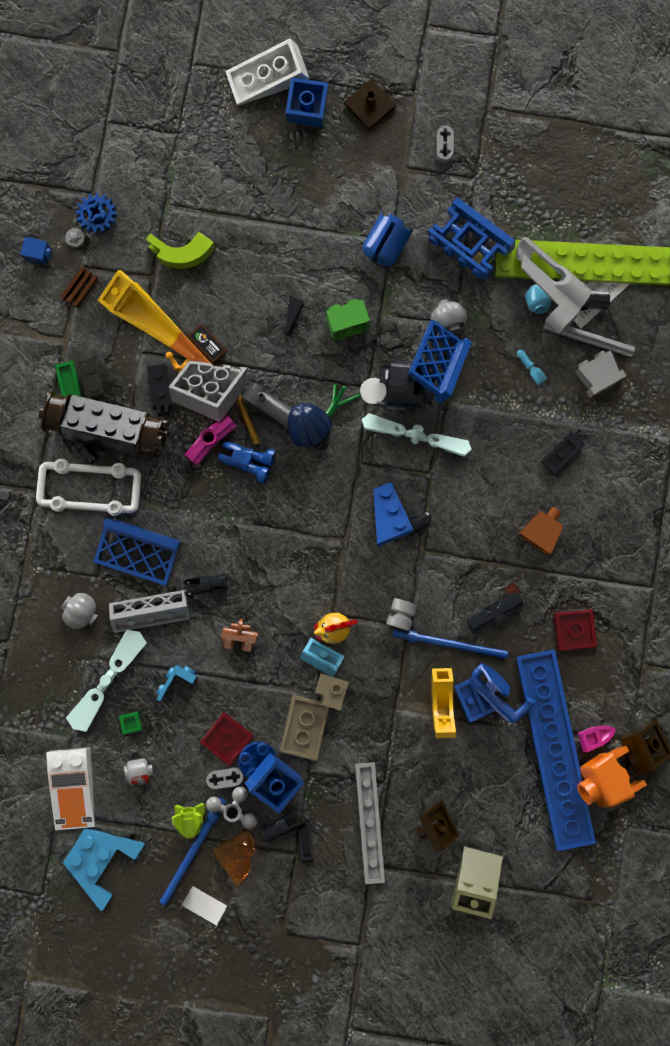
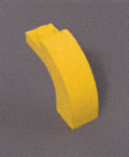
M452 668L432 669V714L436 738H456L453 713Z

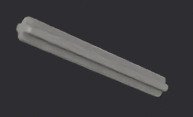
M545 322L544 329L556 333ZM569 326L560 333V335L628 357H632L635 352V347L575 327Z

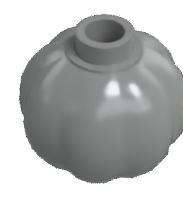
M448 299L438 302V307L433 311L431 320L434 319L455 335L462 330L461 328L466 322L467 314L459 303L449 302Z
M77 593L73 598L68 596L61 606V610L64 611L62 614L63 621L73 629H81L88 624L92 625L98 616L95 614V601L85 593Z

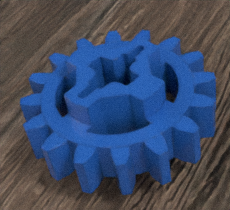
M98 193L95 194V197L88 194L89 199L82 198L83 204H77L80 210L76 211L77 216H79L76 219L78 223H81L82 229L86 228L89 234L92 230H94L95 235H98L100 230L105 234L106 228L111 230L110 224H116L115 219H113L118 217L115 212L117 210L116 206L112 205L111 198L107 200L105 194L102 197ZM105 206L108 208L109 214L105 212ZM85 214L89 216L88 222L85 220Z

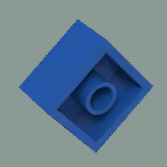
M291 77L286 107V122L323 128L328 97V83Z
M269 753L245 784L251 794L280 813L303 786L304 781L296 771L272 753Z

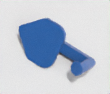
M481 663L472 672L471 679L475 690L509 723H516L537 703L533 698L526 697L525 703L514 711L496 693L498 690L503 696H508L510 690L509 684L496 670ZM483 673L489 680L486 683L479 678Z

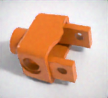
M627 746L617 747L608 753H600L580 767L584 781L577 784V790L585 803L591 805L596 802L599 807H616L634 798L635 792L647 786L645 780H635L629 783L630 776L626 769L617 762V758L629 752Z

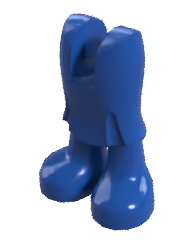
M232 442L223 443L222 447L233 452L232 457L219 454L218 460L220 462L239 468L244 472L252 473L257 477L259 483H266L270 474V468L251 463L254 460L272 468L276 450L268 449L265 453L254 451V449H247Z

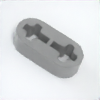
M442 126L438 129L436 136V158L441 163H448L453 156L454 133L449 126ZM443 132L447 134L446 142H443ZM443 147H446L447 157H443Z
M235 767L214 770L208 774L206 782L212 789L239 785L244 775L239 768ZM233 771H236V774H240L237 782H234L233 779H226V776H231ZM213 774H216L218 778H224V780L218 781V785L210 782Z

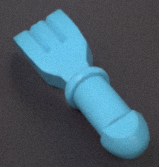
M518 350L517 357L520 358L526 369H529L530 376L539 386L547 380L543 371L533 365L534 362L525 354L526 352Z

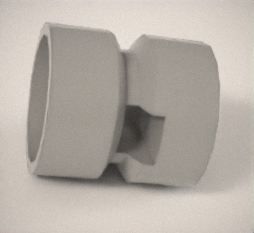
M394 598L391 606L393 612L388 615L386 624L410 632L413 622L411 617L415 616L418 605Z

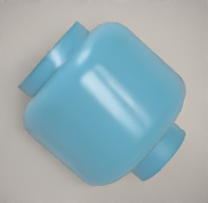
M537 284L531 286L525 294L528 309L536 314L548 311L552 304V299Z

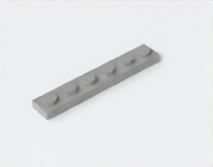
M375 762L355 764L365 884L385 883Z

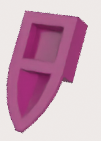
M598 726L577 733L583 752H589L606 744L613 737L616 729L610 726Z

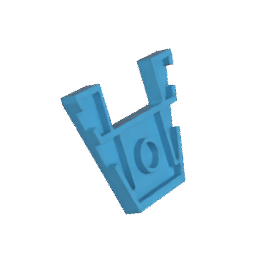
M85 828L63 864L99 910L103 911L113 894L96 884L117 849L135 860L145 843Z

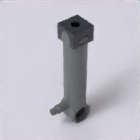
M252 382L242 396V399L250 406L259 409L288 428V416L291 408ZM331 432L327 434L324 440L322 439L320 443L313 447L321 451L331 437Z

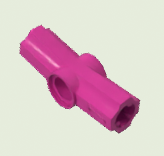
M226 414L220 422L216 421L209 428L204 429L200 433V437L184 455L198 466L209 451L233 431L236 425ZM208 434L214 436V440L210 443L204 441L205 436Z

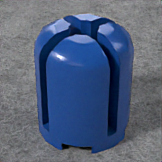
M382 211L367 236L362 250L371 261L374 262L378 255L377 264L390 267L398 259L414 231L413 228L409 231L403 226V220L390 213L388 217L384 216Z

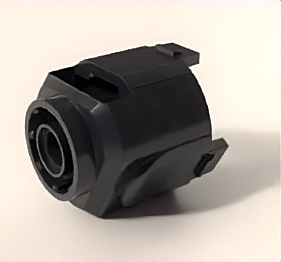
M391 359L390 364H380L379 383L388 385L386 402L377 401V407L407 411L421 410L426 404L432 405L434 393L408 375L413 361ZM429 366L426 367L429 375H433V372L429 371ZM416 368L415 372L424 376L421 368ZM435 378L431 379L433 385H435Z

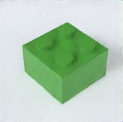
M358 299L348 301L346 305H333L329 307V310H326V322L333 342L369 331L370 319L363 299L359 301Z

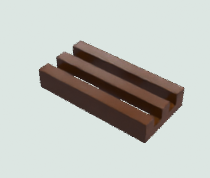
M81 267L60 297L75 308H78L98 280V277L87 271L84 267ZM90 277L91 280L88 282L84 290L81 292L79 297L74 302L73 299L76 297L78 292L82 289L83 285Z

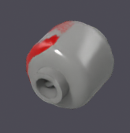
M146 759L130 760L127 766H124L125 780L131 786L147 784L150 779L149 777L153 776L152 764L148 765Z

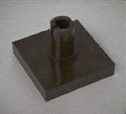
M372 78L344 102V105L368 131L396 108V103Z
M442 800L436 802L418 816L423 826L417 828V834L423 832V834L419 835L420 839L429 837L436 853L444 850L460 836Z

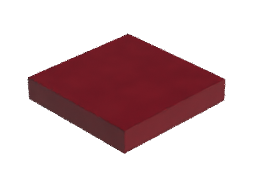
M593 609L553 613L558 651L597 647Z
M223 712L199 743L230 767L254 735L226 712Z

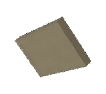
M292 695L279 752L317 761L330 707L322 705V701Z

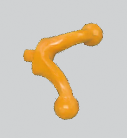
M167 352L165 355L167 359H170L174 370L179 371V373L190 361L187 359L180 366L173 358L171 352Z

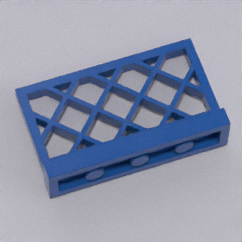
M432 319L427 326L408 375L436 395L434 400L441 404L452 395L472 342L467 338L460 340ZM433 328L438 331L439 336L434 335ZM447 339L455 344L454 347L449 346ZM437 340L442 341L444 348L439 347ZM427 341L432 342L434 349L429 348ZM442 352L447 353L449 360L444 359ZM432 353L437 354L439 361H434ZM422 354H426L429 362L424 363ZM437 365H441L444 373L439 374ZM431 366L433 375H429L426 367ZM420 367L424 376L415 372L416 368ZM431 379H436L438 387L433 385Z
M106 518L93 562L166 586L182 541L112 518ZM107 532L115 533L118 541L109 545L106 539ZM132 538L136 547L127 550L123 540ZM120 542L124 553L116 557L111 546ZM150 544L155 552L145 556L141 546ZM108 548L113 559L107 562L100 560L101 552ZM138 548L143 558L134 563L129 552ZM164 549L172 551L170 560L163 562L159 554ZM126 554L131 565L122 567L117 559ZM156 554L161 564L152 569L147 558ZM144 560L149 571L140 573L135 564ZM162 566L166 572L164 580L157 578L153 570Z

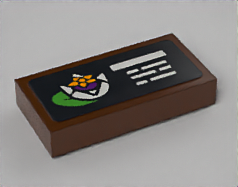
M202 323L188 335L189 339L213 364L227 353V350Z

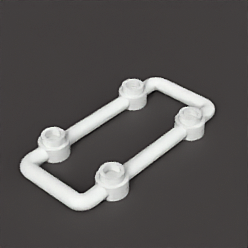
M58 459L55 462H44L39 467L36 501L40 506L51 507L56 512H62L65 509L109 512L115 517L120 516L122 513H134L139 506L141 473L135 468H126L122 463H115L111 467L71 464L65 459ZM46 470H55L61 475L67 474L69 471L112 474L117 479H122L126 475L134 476L131 506L122 505L119 501H111L109 504L66 501L59 496L52 498V500L44 499Z

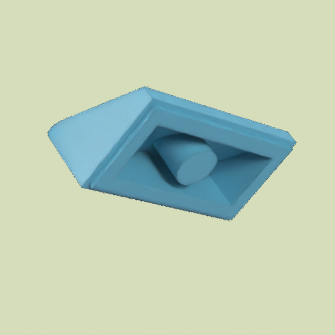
M310 638L300 656L301 660L332 677L344 658L342 654Z

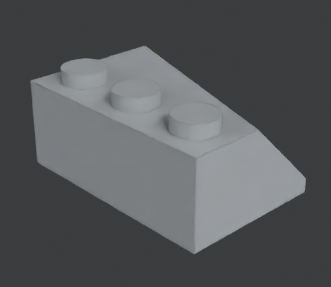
M188 361L169 386L171 400L174 403L220 422L240 396L248 368L234 369L230 365L218 367L212 366L211 363Z

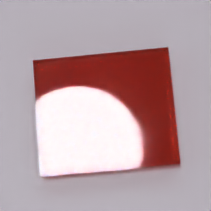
M514 582L504 588L509 595L515 592L521 593Z

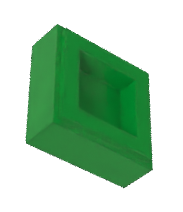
M139 711L119 716L123 735L143 730Z

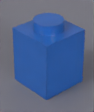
M25 237L20 255L25 261L47 265V261L52 256V249L47 241Z

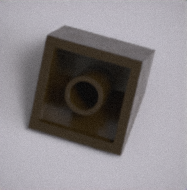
M657 720L629 732L620 739L622 747L627 746L629 750L627 755L637 775L656 770L670 759V747Z

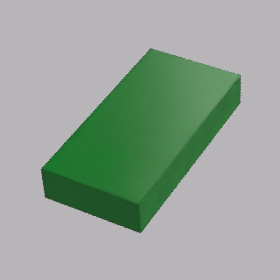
M74 361L55 365L62 396L70 394L83 397Z

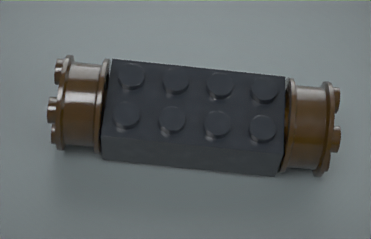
M53 390L46 393L45 405L41 407L39 412V418L42 419L41 429L43 432L48 430L55 431L63 439L134 456L144 452L152 454L153 458L161 457L163 451L162 441H166L168 436V430H166L168 420L165 417L158 419L150 417V414L147 412L75 395H57L56 391Z

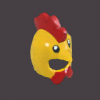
M330 613L315 624L314 634L319 642L337 644L348 637L351 626L358 622L357 620H349L340 613Z

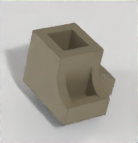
M320 674L315 693L324 695L322 705L341 710L349 682Z

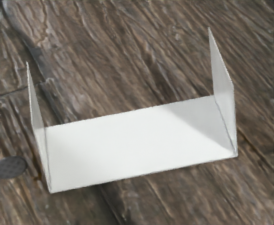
M193 886L182 904L185 908L216 926L227 905Z

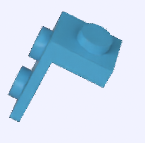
M176 665L175 668L171 667L166 675L168 678L165 685L161 684L156 692L158 695L156 700L162 701L177 675L192 684L195 683L198 678L194 674L196 671L188 666H185V668Z

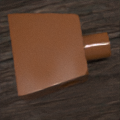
M552 507L548 514L540 511L518 533V536L544 554H551L563 528V525L557 522L562 512L555 507Z

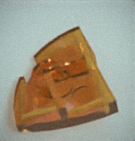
M249 831L231 838L213 850L220 864L236 886L245 879L252 867L249 862L251 854H255V848Z

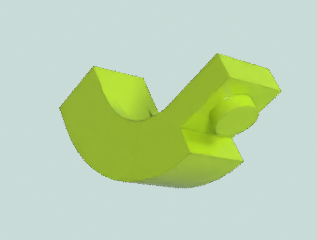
M200 232L195 235L189 244L179 248L164 244L152 234H149L146 238L148 248L157 254L158 261L167 267L176 269L191 268L202 263L215 249L214 242Z

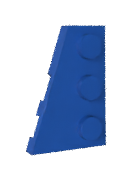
M390 482L375 488V519L377 545L379 547L414 531L392 483Z

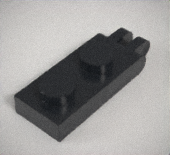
M167 365L147 366L153 410L157 409L158 416H162L161 408H164L165 414L170 415L169 407H172V400L169 392Z
M580 428L575 433L571 431L540 461L553 475L585 445L583 441L588 436L584 434L579 439L577 436L582 432Z

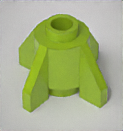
M201 803L197 806L186 808L175 805V815L171 817L172 825L185 838L191 839L196 837L200 833L203 823L205 804Z

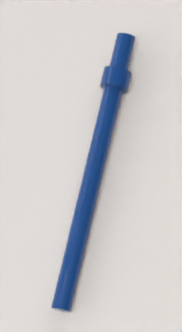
M394 629L393 637L407 639L408 642L416 643L418 641L506 659L508 656V651L417 634V631L410 630V632Z
M220 797L222 805H225L226 800ZM209 811L204 826L160 900V903L163 905H167L211 827L214 823H217L220 811L215 813Z

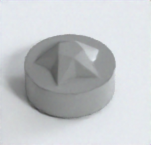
M72 228L66 233L65 238L70 247L80 248L84 245L85 235L80 229Z

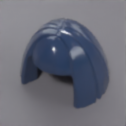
M301 403L293 406L289 411V434L292 442L298 447H311V444L314 446L320 443L322 439L324 440L327 437V434L330 432L329 430L332 428L330 417L325 411L313 404Z

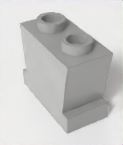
M611 350L606 353L601 351L594 356V360L590 362L585 360L578 365L579 368L575 374L588 388L587 394L590 398L626 377L623 369L619 371Z

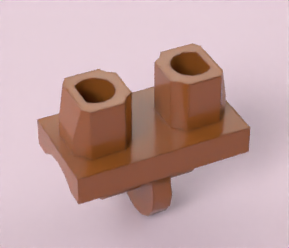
M240 618L239 624L231 623V628H223L221 633L224 648L234 649L235 641H241V650L251 652L254 643H256L258 632L250 631L251 625H244V619Z

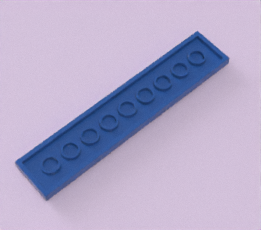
M555 649L517 656L516 660L524 699L526 701V697H531L537 702L527 713L556 850L561 851L596 844L588 804L584 802L577 790V784L583 780Z

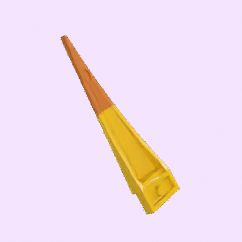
M117 270L98 301L111 313L151 335L190 361L210 363L140 285L130 279L123 271Z

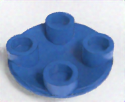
M254 742L247 745L241 751L238 758V766L242 774L249 778L269 753L276 756L274 749L264 742Z

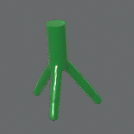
M334 384L332 403L327 409L326 414L331 418L338 407L361 397V394L339 402L346 386L341 388L337 396V384Z

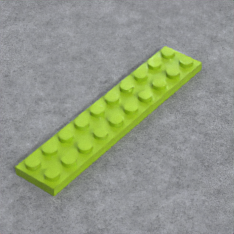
M515 240L514 250L511 253L508 252L506 257L499 252L496 254L495 277L531 279L521 269L522 263L516 257V249L521 240ZM532 241L556 263L568 269L581 282L670 286V247ZM535 252L532 253L530 261L552 280H560L562 278Z

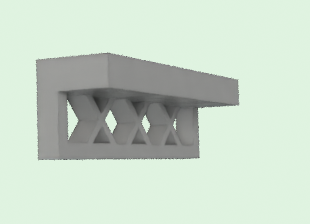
M186 590L109 603L110 623L114 633L126 631L127 629L134 630L189 620L190 613L187 605V596L184 594ZM182 597L181 602H172L175 598ZM158 601L163 602V603H162L161 605H159V606H154V605H153L155 602H158ZM137 605H143L141 609H134ZM124 608L122 612L115 613V609Z

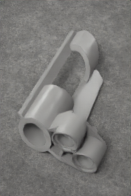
M523 237L518 243L516 257L522 263L521 269L558 305L545 321L559 335L577 318L578 312L591 295L592 290L568 269L556 263L529 238ZM533 252L562 276L558 282L553 281L530 261Z

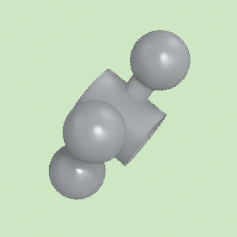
M235 788L232 792L234 801L226 806L222 805L218 797H210L207 800V810L212 813L222 812L224 820L228 822L239 820L246 829H253L256 826L257 818L254 814H241L239 804L248 797V792L245 788ZM230 807L235 808L237 811L236 817L233 819L228 818L226 814Z

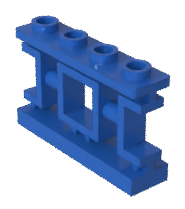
M456 197L452 202V207L447 209L448 215L452 218L443 228L434 224L433 228L428 230L429 241L433 245H439L443 248V251L448 256L455 257L462 267L471 269L474 276L479 279L483 278L486 281L488 275L493 272V266L489 264L491 259L498 252L504 257L508 255V252L511 253L515 248V239ZM460 216L468 221L462 228L455 225L460 220ZM450 230L456 234L451 240L452 243L444 238ZM468 231H471L481 239L472 250L459 242ZM489 238L496 242V245L491 250L485 247ZM478 252L485 256L480 264L473 260Z

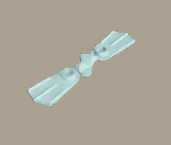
M370 413L362 418L364 430L392 434L396 437L405 434V437L411 438L410 441L413 444H418L419 441H428L433 447H439L463 457L471 451L468 440L439 434L427 436L424 434V428L421 425H414L413 429L406 430L399 423Z
M126 630L110 659L109 665L111 669L100 678V683L97 686L98 689L89 690L66 717L73 729L84 732L88 730L104 700L103 692L112 683L113 678L117 674L116 672L125 670L147 644L140 632ZM118 659L122 661V665L120 667H117L115 665V662ZM93 694H97L99 696V699L97 701H94L92 699Z

